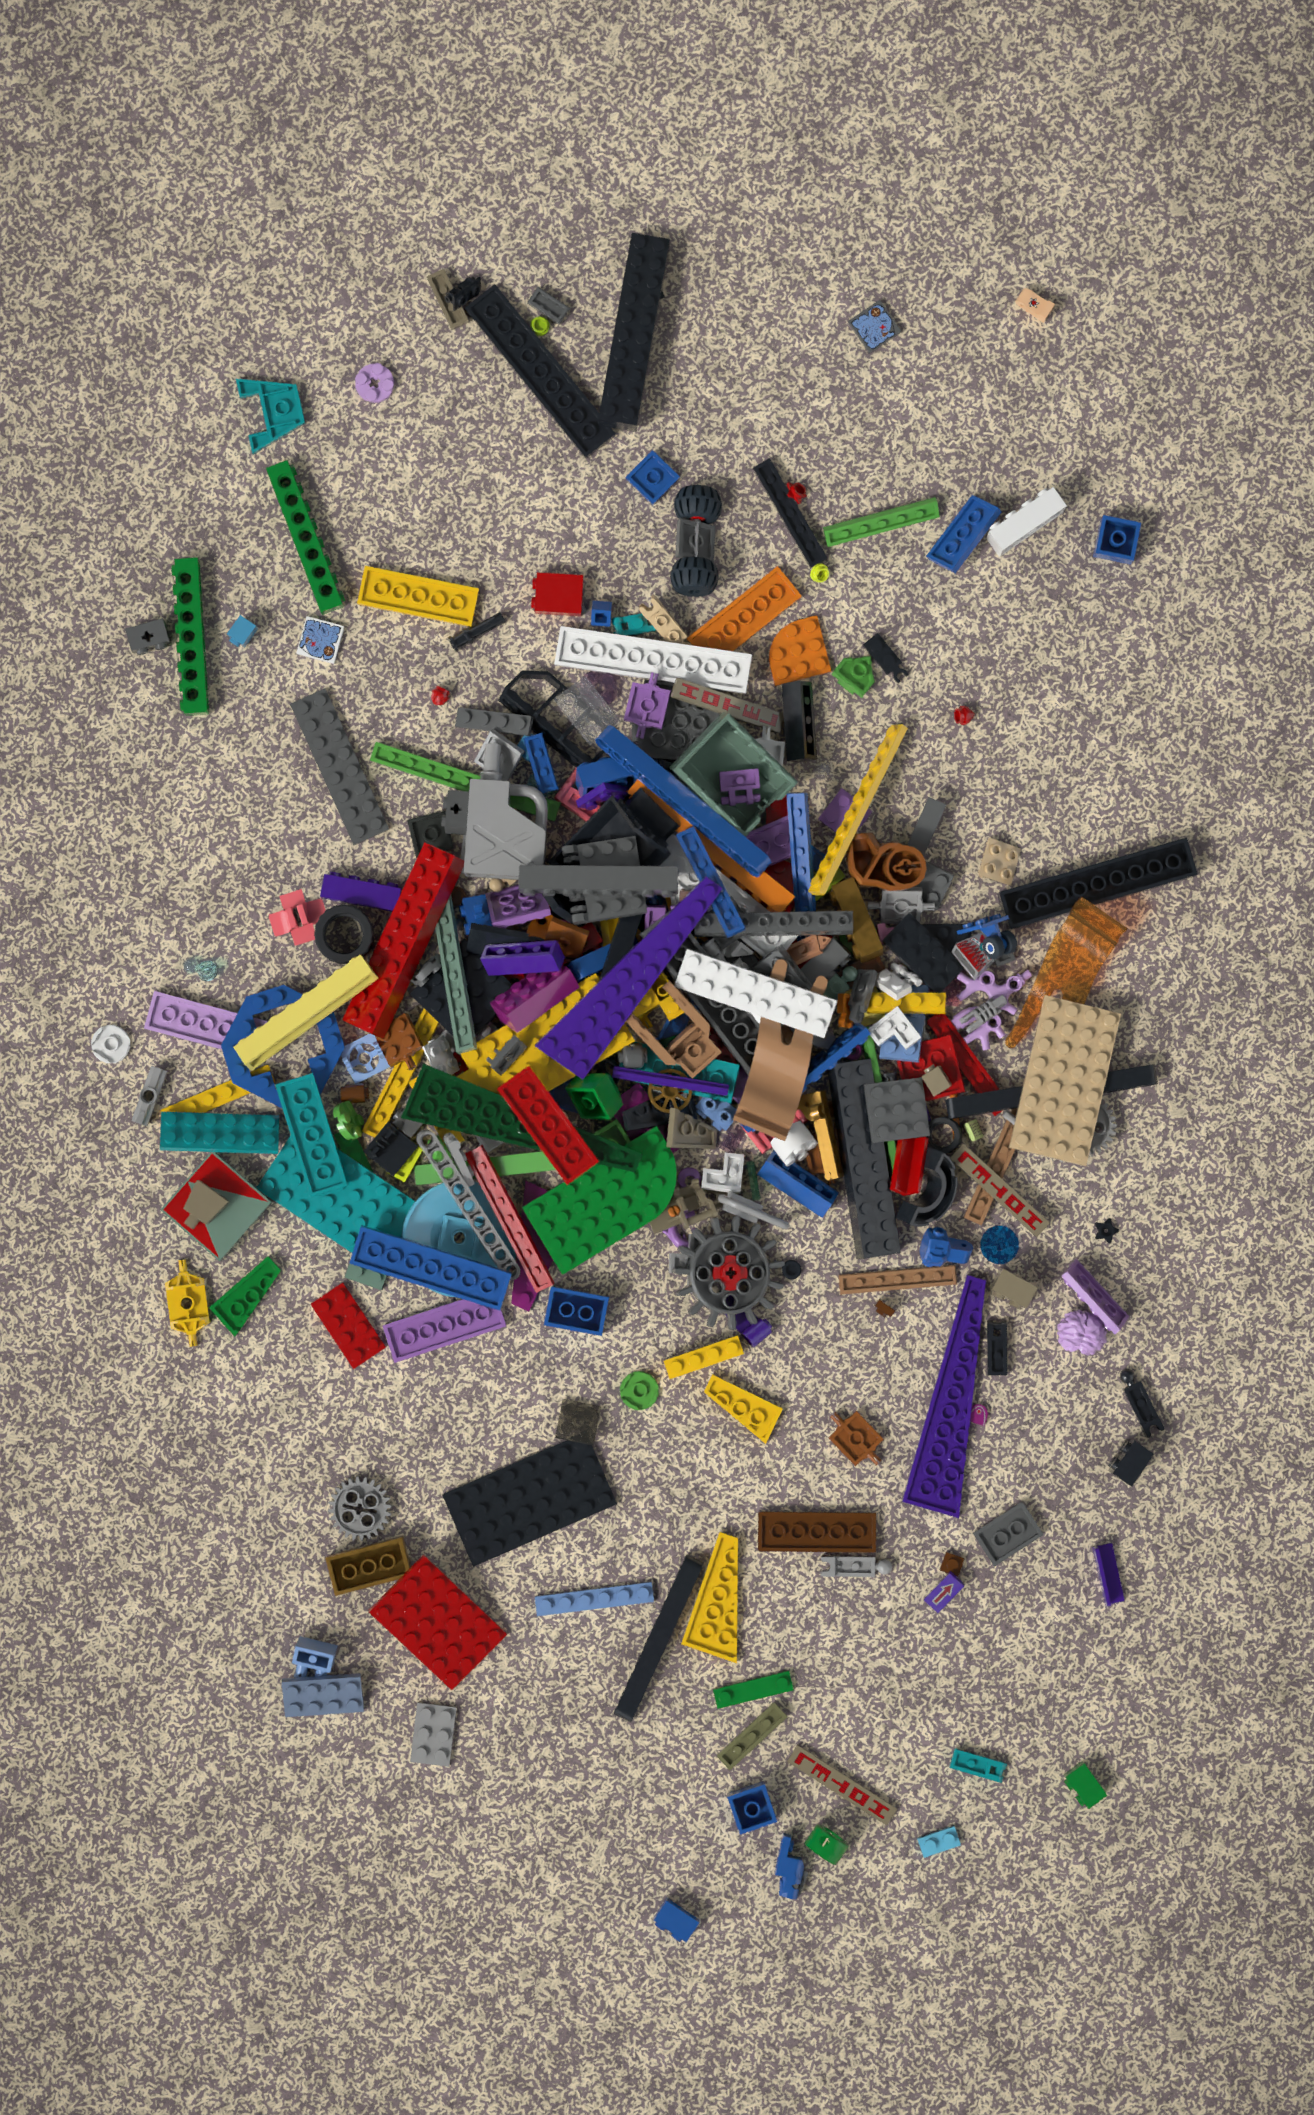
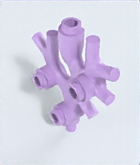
M1027 970L1021 975L1018 973L1015 976H1011L1006 980L1005 984L997 985L995 983V976L990 971H984L975 981L960 972L957 979L963 982L966 988L956 996L961 1002L976 991L986 992L989 999L993 998V1000L1003 995L1007 1000V1004L1000 1009L1014 1015L1018 1008L1008 1002V997L1013 992L1020 990L1025 981L1032 977V975ZM984 976L989 977L988 983L983 981ZM1011 981L1016 982L1017 985L1015 988H1012L1010 986ZM978 1006L965 1008L953 1016L951 1021L957 1030L965 1028L976 1020L973 1017L963 1024L959 1021L960 1018ZM996 1015L992 1018L996 1022L995 1026H991L989 1021H987L963 1039L969 1044L976 1038H979L983 1050L991 1049L988 1039L990 1031H994L999 1039L1006 1035L1000 1026V1017Z

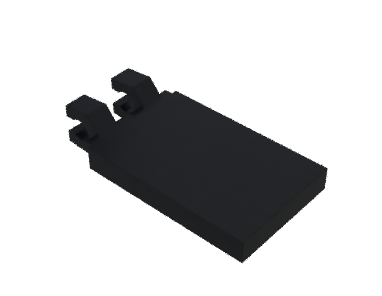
M471 923L466 952L482 955L486 945L544 941V938L529 937V933Z

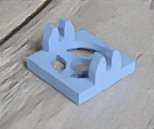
M368 1034L346 1045L341 1055L355 1084L390 1068L375 1035ZM361 1044H370L375 1050L371 1052L364 1051ZM356 1047L358 1051L357 1059L350 1062V1053ZM361 1053H368L370 1055V1061L367 1064L360 1063L359 1056ZM378 1055L379 1062L376 1068L373 1069L370 1063L372 1058ZM360 1064L365 1066L368 1072H358L353 1067Z

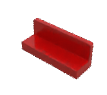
M927 1137L897 1141L890 1190L903 1196L920 1193L928 1145Z

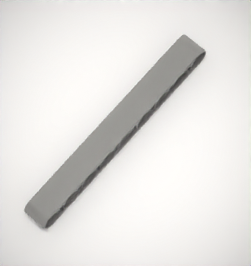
M429 1130L420 1131L417 1135L419 1146L497 1268L506 1270L508 1266H514V1273L511 1275L510 1280L517 1279L520 1275L518 1264L433 1132ZM430 1134L431 1142L423 1144V1136ZM435 1151H441L442 1157L438 1161H434L432 1158ZM451 1167L452 1174L449 1177H444V1169ZM462 1184V1191L458 1194L454 1193V1186ZM467 1200H472V1208L465 1210L464 1203ZM482 1216L483 1224L475 1226V1219ZM488 1233H493L494 1239L489 1243L485 1242V1236ZM499 1249H503L504 1256L500 1259H496V1251Z

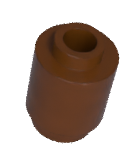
M364 1083L341 1086V1102L365 1103L366 1099H369V1087H365Z

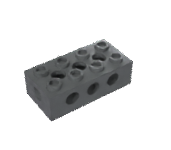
M782 944L749 968L751 971L770 977L775 962L782 959L787 963L784 982L809 991L813 986ZM789 1026V1028L794 1033L795 1028Z

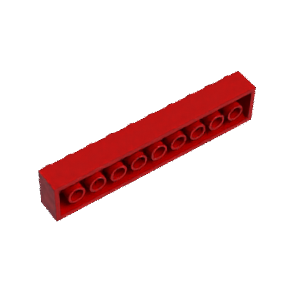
M424 842L368 963L379 979L352 997L342 1019L343 1021L384 1039L464 867V860Z

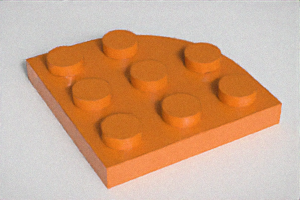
M817 615L791 622L783 627L775 636L769 652V665L775 686L832 672Z

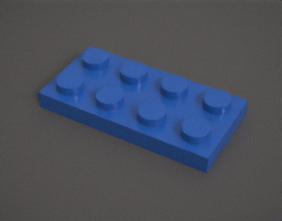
M971 495L926 557L930 561L956 574L1002 511L998 507Z

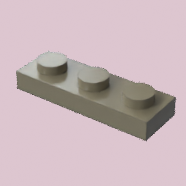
M442 269L427 276V280L451 330L469 323L462 306L453 311V304L451 302L447 303L444 299L446 293L453 289L445 270Z

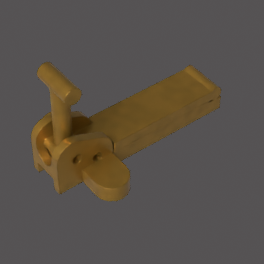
M826 1090L802 1095L797 1110H801L806 1119L815 1121L814 1126L825 1179L831 1180L844 1177L832 1117H834L832 1101L828 1102Z

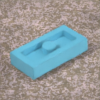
M955 1826L917 1838L924 1858L961 1845Z

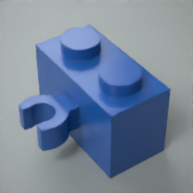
M485 894L462 899L459 912L460 916L465 919L466 924H463L465 935H469L471 923L493 926Z

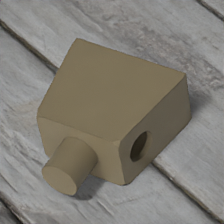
M197 1180L183 1208L190 1213L184 1223L193 1230L199 1221L209 1224L230 1201L201 1180Z

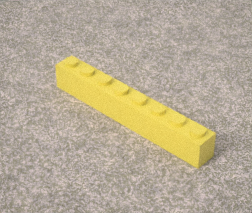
M360 954L352 958L344 967L334 971L333 975L319 982L314 989L304 993L299 1000L289 1004L281 1013L271 1017L266 1024L256 1028L247 1038L241 1039L234 1046V1049L243 1063L253 1071L379 978Z

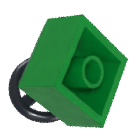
M609 1057L599 1062V1070H597L596 1074L588 1072L583 1080L575 1076L565 1089L581 1119H611L623 1105L620 1092L616 1086L620 1079L612 1077L606 1071V1063L612 1065L613 1068L615 1066L619 1067L615 1060Z

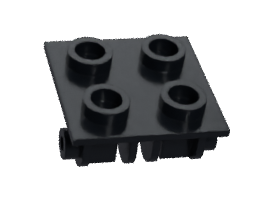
M387 1122L363 1152L394 1177L418 1146L391 1123Z

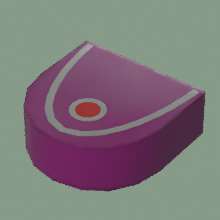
M981 1404L973 1405L970 1422L985 1426L988 1417L987 1409Z

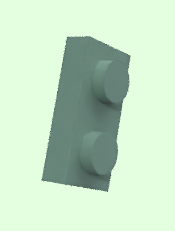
M349 1263L344 1278L382 1290L387 1275Z

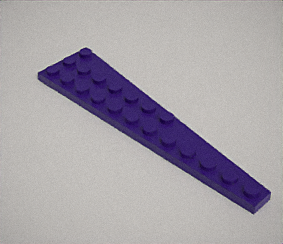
M705 876L667 916L651 929L600 982L589 990L535 1044V1047L583 1080L723 888Z
M966 1275L902 1502L959 1518L986 1286V1280Z

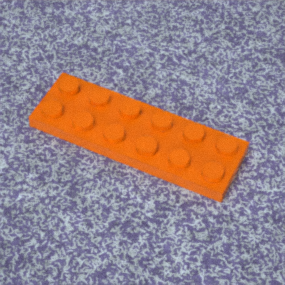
M777 566L691 634L687 641L692 646L734 652L798 601L802 595Z

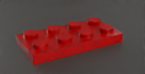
M343 1282L310 1304L353 1369L386 1348Z

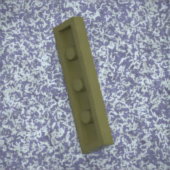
M773 1702L716 1756L731 1770L788 1716Z

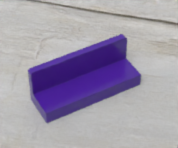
M1112 1542L1093 1546L1105 1605L1111 1606L1113 1603L1125 1601Z

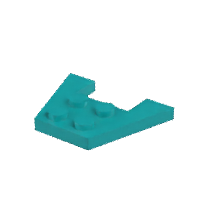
M236 379L240 399L256 395L260 397L267 431L248 435L253 455L306 424L296 384Z

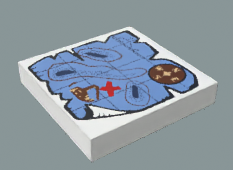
M306 616L296 654L335 664L344 626Z

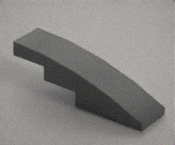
M930 797L926 801L907 844L920 851L923 857L946 807V804Z

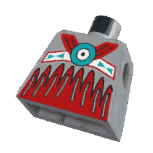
M983 933L958 942L952 950V954L974 981L996 960L990 959L984 953L983 941L986 936Z

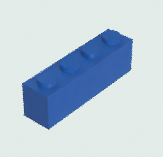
M774 1150L757 1174L821 1218H823L839 1192L797 1164L793 1163L787 1167Z

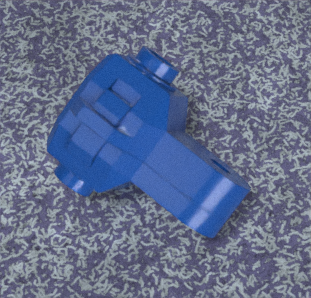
M941 1227L928 1228L925 1231L919 1252L923 1265L927 1267H941L947 1261L966 1264L969 1262L973 1245L965 1240L949 1238L946 1230Z

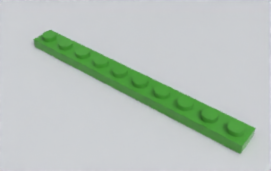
M378 742L375 743L370 758L372 762L460 791L469 792L470 779H480L478 775ZM511 796L510 807L536 816V804L531 798ZM545 798L548 807L547 819L555 822L561 803Z

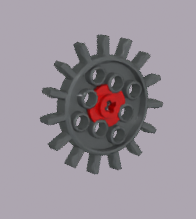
M733 1216L730 1232H722L718 1218H711L713 1235L705 1238L699 1229L693 1228L691 1232L699 1241L698 1246L694 1251L685 1246H678L677 1248L680 1253L689 1256L690 1260L688 1268H673L672 1273L677 1275L687 1274L689 1286L680 1288L675 1293L677 1296H685L692 1292L697 1299V1302L687 1312L689 1315H695L703 1306L711 1310L707 1319L706 1326L714 1327L719 1313L727 1314L729 1330H736V1314L742 1312L746 1314L747 1320L751 1324H756L758 1322L751 1308L759 1302L764 1308L772 1310L774 1305L764 1297L767 1287L773 1289H783L784 1287L780 1282L769 1280L771 1268H780L785 1265L784 1261L775 1260L768 1262L765 1254L777 1242L769 1240L760 1246L754 1240L761 1228L759 1224H754L748 1235L739 1233L740 1217ZM727 1240H731L733 1243V1248L730 1251L725 1248ZM742 1253L747 1258L744 1264H741L738 1260L739 1255ZM714 1254H718L720 1257L717 1265L712 1263V1256ZM755 1267L760 1270V1275L757 1278H754L752 1275V1270ZM701 1268H704L707 1272L704 1279H701L698 1275ZM726 1271H732V1275H726ZM717 1281L720 1284V1290L715 1293L712 1290V1285ZM742 1281L747 1284V1289L744 1292L739 1290V1284ZM729 1295L734 1299L731 1306L726 1304V1298Z

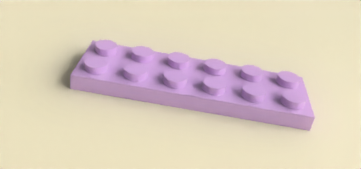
M154 991L144 1029L222 1049L221 1044L237 1013ZM254 1018L257 1028L268 1022Z

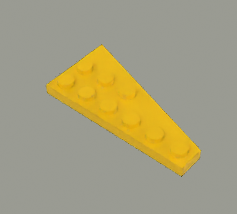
M719 1531L681 1644L737 1663L738 1538Z

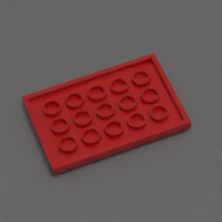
M425 1555L368 1610L383 1627L451 1690L507 1636V1633Z

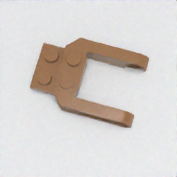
M669 980L662 988L694 1022L693 1024L686 1027L665 1048L634 1014L629 1016L626 1022L666 1065L679 1064L691 1078H694L721 1053V1050L709 1039L710 1025L708 1021Z

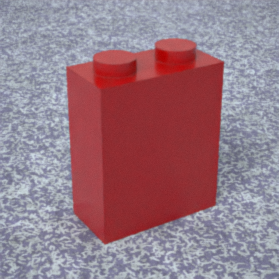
M537 572L536 578H533L532 589H536L535 597L531 598V609H534L535 614L581 617L584 576Z

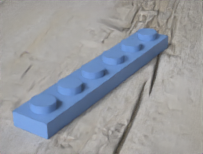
M652 1582L535 1596L537 1616L654 1602Z

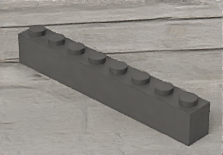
M519 865V891L525 896H534L535 893H543L544 896H554L555 893H563L564 896L583 894V896L588 897L594 896V894H602L606 897H612L614 894H622L625 897H632L634 894H642L644 897L662 894L663 897H673L674 894H678L679 871L678 866Z

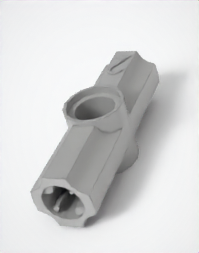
M151 1066L131 1121L144 1126L149 1125L168 1071ZM151 1090L154 1093V1099L148 1102L145 1099V1094Z

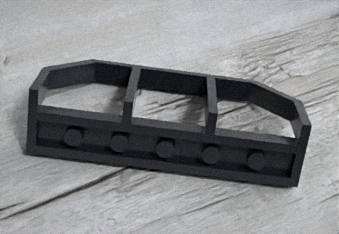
M522 670L504 688L498 701L513 714L532 716V730L536 734L542 733L544 741L575 768L585 762H596L606 753L601 750L592 759L589 755L582 752L574 742L566 738L587 716L601 728V733L607 727V722L549 671ZM520 679H545L557 690L535 711L530 704L522 700L511 688ZM560 694L564 695L583 712L564 733L556 729L544 716L540 715Z

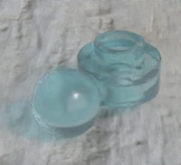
M189 958L183 964V968L187 973L193 974L197 972L199 978L203 981H211L218 974L216 965L212 961H204L199 964L197 960Z

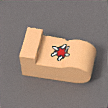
M1023 288L1015 301L1018 306L1042 322H1045L1055 306L1053 302L1043 299L1027 288Z

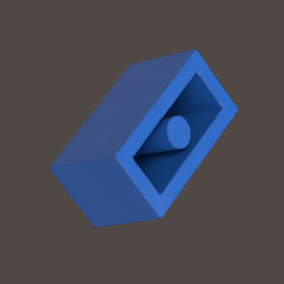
M667 1897L653 1917V1921L656 1922L655 1926L663 1931L667 1929L672 1933L671 1936L679 1942L683 1940L686 1943L700 1923L697 1917Z

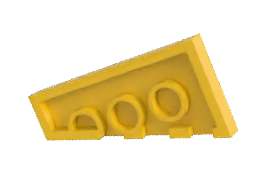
M713 1374L704 1390L705 1394L762 1442L767 1443L783 1408Z

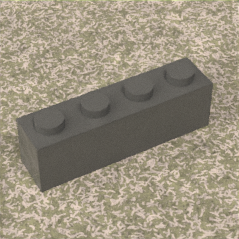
M833 937L823 949V953L811 958L801 968V971L812 985L819 976H824L829 981L836 974L834 971L839 966L844 967L851 960L849 956L852 953L837 937Z

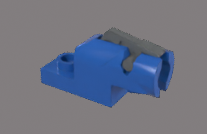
M783 1833L775 1875L782 1876L780 1878L779 1895L796 1900L801 1894L808 1872L804 1869L802 1857L788 1855V1852L792 1853L794 1841L791 1840L790 1834Z

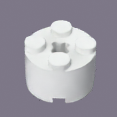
M801 1121L792 1124L785 1142L777 1138H773L771 1141L772 1148L787 1167L793 1164L796 1159L799 1161L805 1159L809 1155L807 1151L813 1149L818 1144Z

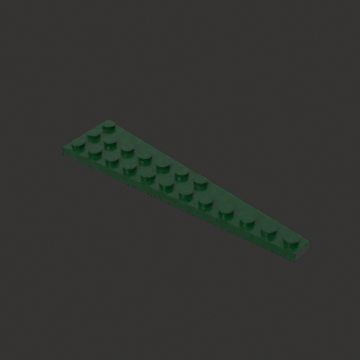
M423 1063L401 1115L402 1119L542 1151L501 1095ZM574 1126L599 1162L597 1164L636 1172L643 1154Z

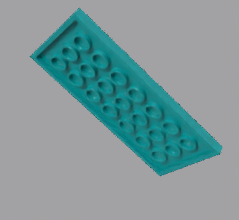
M291 1135L256 1187L263 1194L351 1253H353L361 1225L402 1237L405 1218L415 1203L414 1199L338 1148V1155L348 1186L310 1197Z

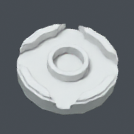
M116 1025L103 1026L93 1035L91 1040L92 1051L100 1061L117 1063L128 1055L130 1038L121 1027Z

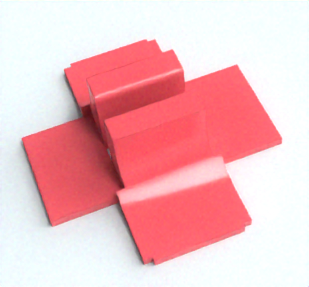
M302 889L279 896L284 910L269 914L274 935L277 937L291 932L295 946L315 940L313 925L318 922L320 915L326 911L323 900L319 898L306 902ZM294 908H297L301 923L303 925L302 927L298 926L293 910Z

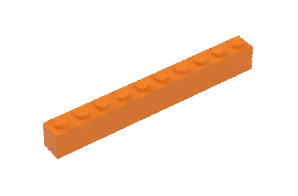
M638 779L628 790V793L632 796L641 787L680 826L676 830L675 836L693 827V825ZM695 828L713 865L717 864L722 868L720 872L730 879L731 876L737 880L736 885L743 891L746 889L750 890L753 893L751 897L758 903H761V901L766 903L768 911L784 912L796 898L767 873L763 872L759 877L751 875Z

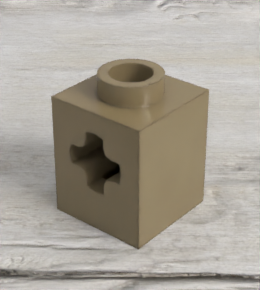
M933 1064L924 1070L926 1074L922 1078L933 1096L952 1086L940 1065L935 1067Z

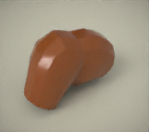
M872 832L855 834L846 851L849 874L851 877H854L859 886L878 887L886 891H902L918 885L925 877L926 860L920 851L898 842L889 841L880 844Z

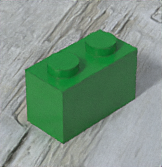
M1083 1761L1063 1774L1066 1777L1064 1783L1070 1791L1072 1789L1076 1791L1078 1795L1075 1798L1082 1807L1086 1805L1090 1809L1108 1796Z

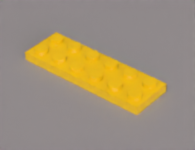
M364 566L357 605L472 627L479 588Z

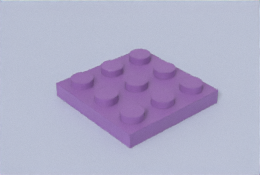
M519 885L504 888L500 892L492 891L485 893L493 927L507 928L511 925L523 924L530 920L542 919L551 915L549 904L541 893H535L534 896H525L523 893H520Z

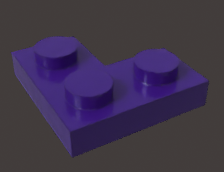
M603 782L577 799L576 803L578 808L593 810L598 807V804L607 801L612 795L618 800L620 798L624 800L629 795V787Z

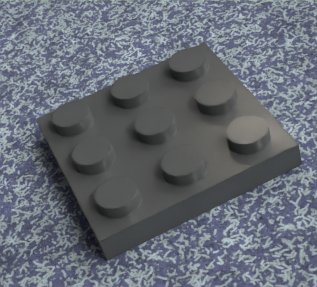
M922 1077L864 1085L872 1143L930 1136Z

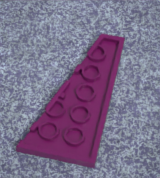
M525 1181L523 1206L548 1191ZM522 1209L521 1219L549 1270L553 1258ZM517 1257L516 1263L520 1268V1275L513 1283L511 1304L529 1312L538 1292H535Z

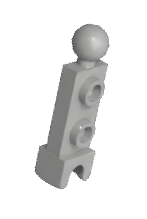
M821 1556L822 1562L830 1564L828 1570L820 1572L822 1577H875V1571L883 1575L889 1574L892 1571V1563L887 1559H882L875 1563V1557Z

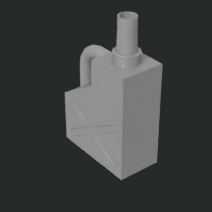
M486 744L484 769L480 772V779H470L464 874L466 877L519 880V865H545L548 807L543 793L537 788L529 785L510 784V781H502L503 774L500 773V744ZM511 796H525L534 801L536 804L535 823L510 807Z

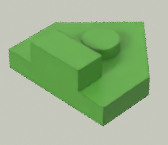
M871 656L844 658L831 674L839 680V685L852 695L856 693L861 698L875 682L871 667Z

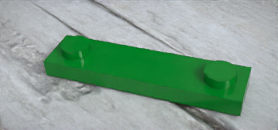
M788 1670L715 1688L713 1693L717 1709L793 1691L794 1689Z

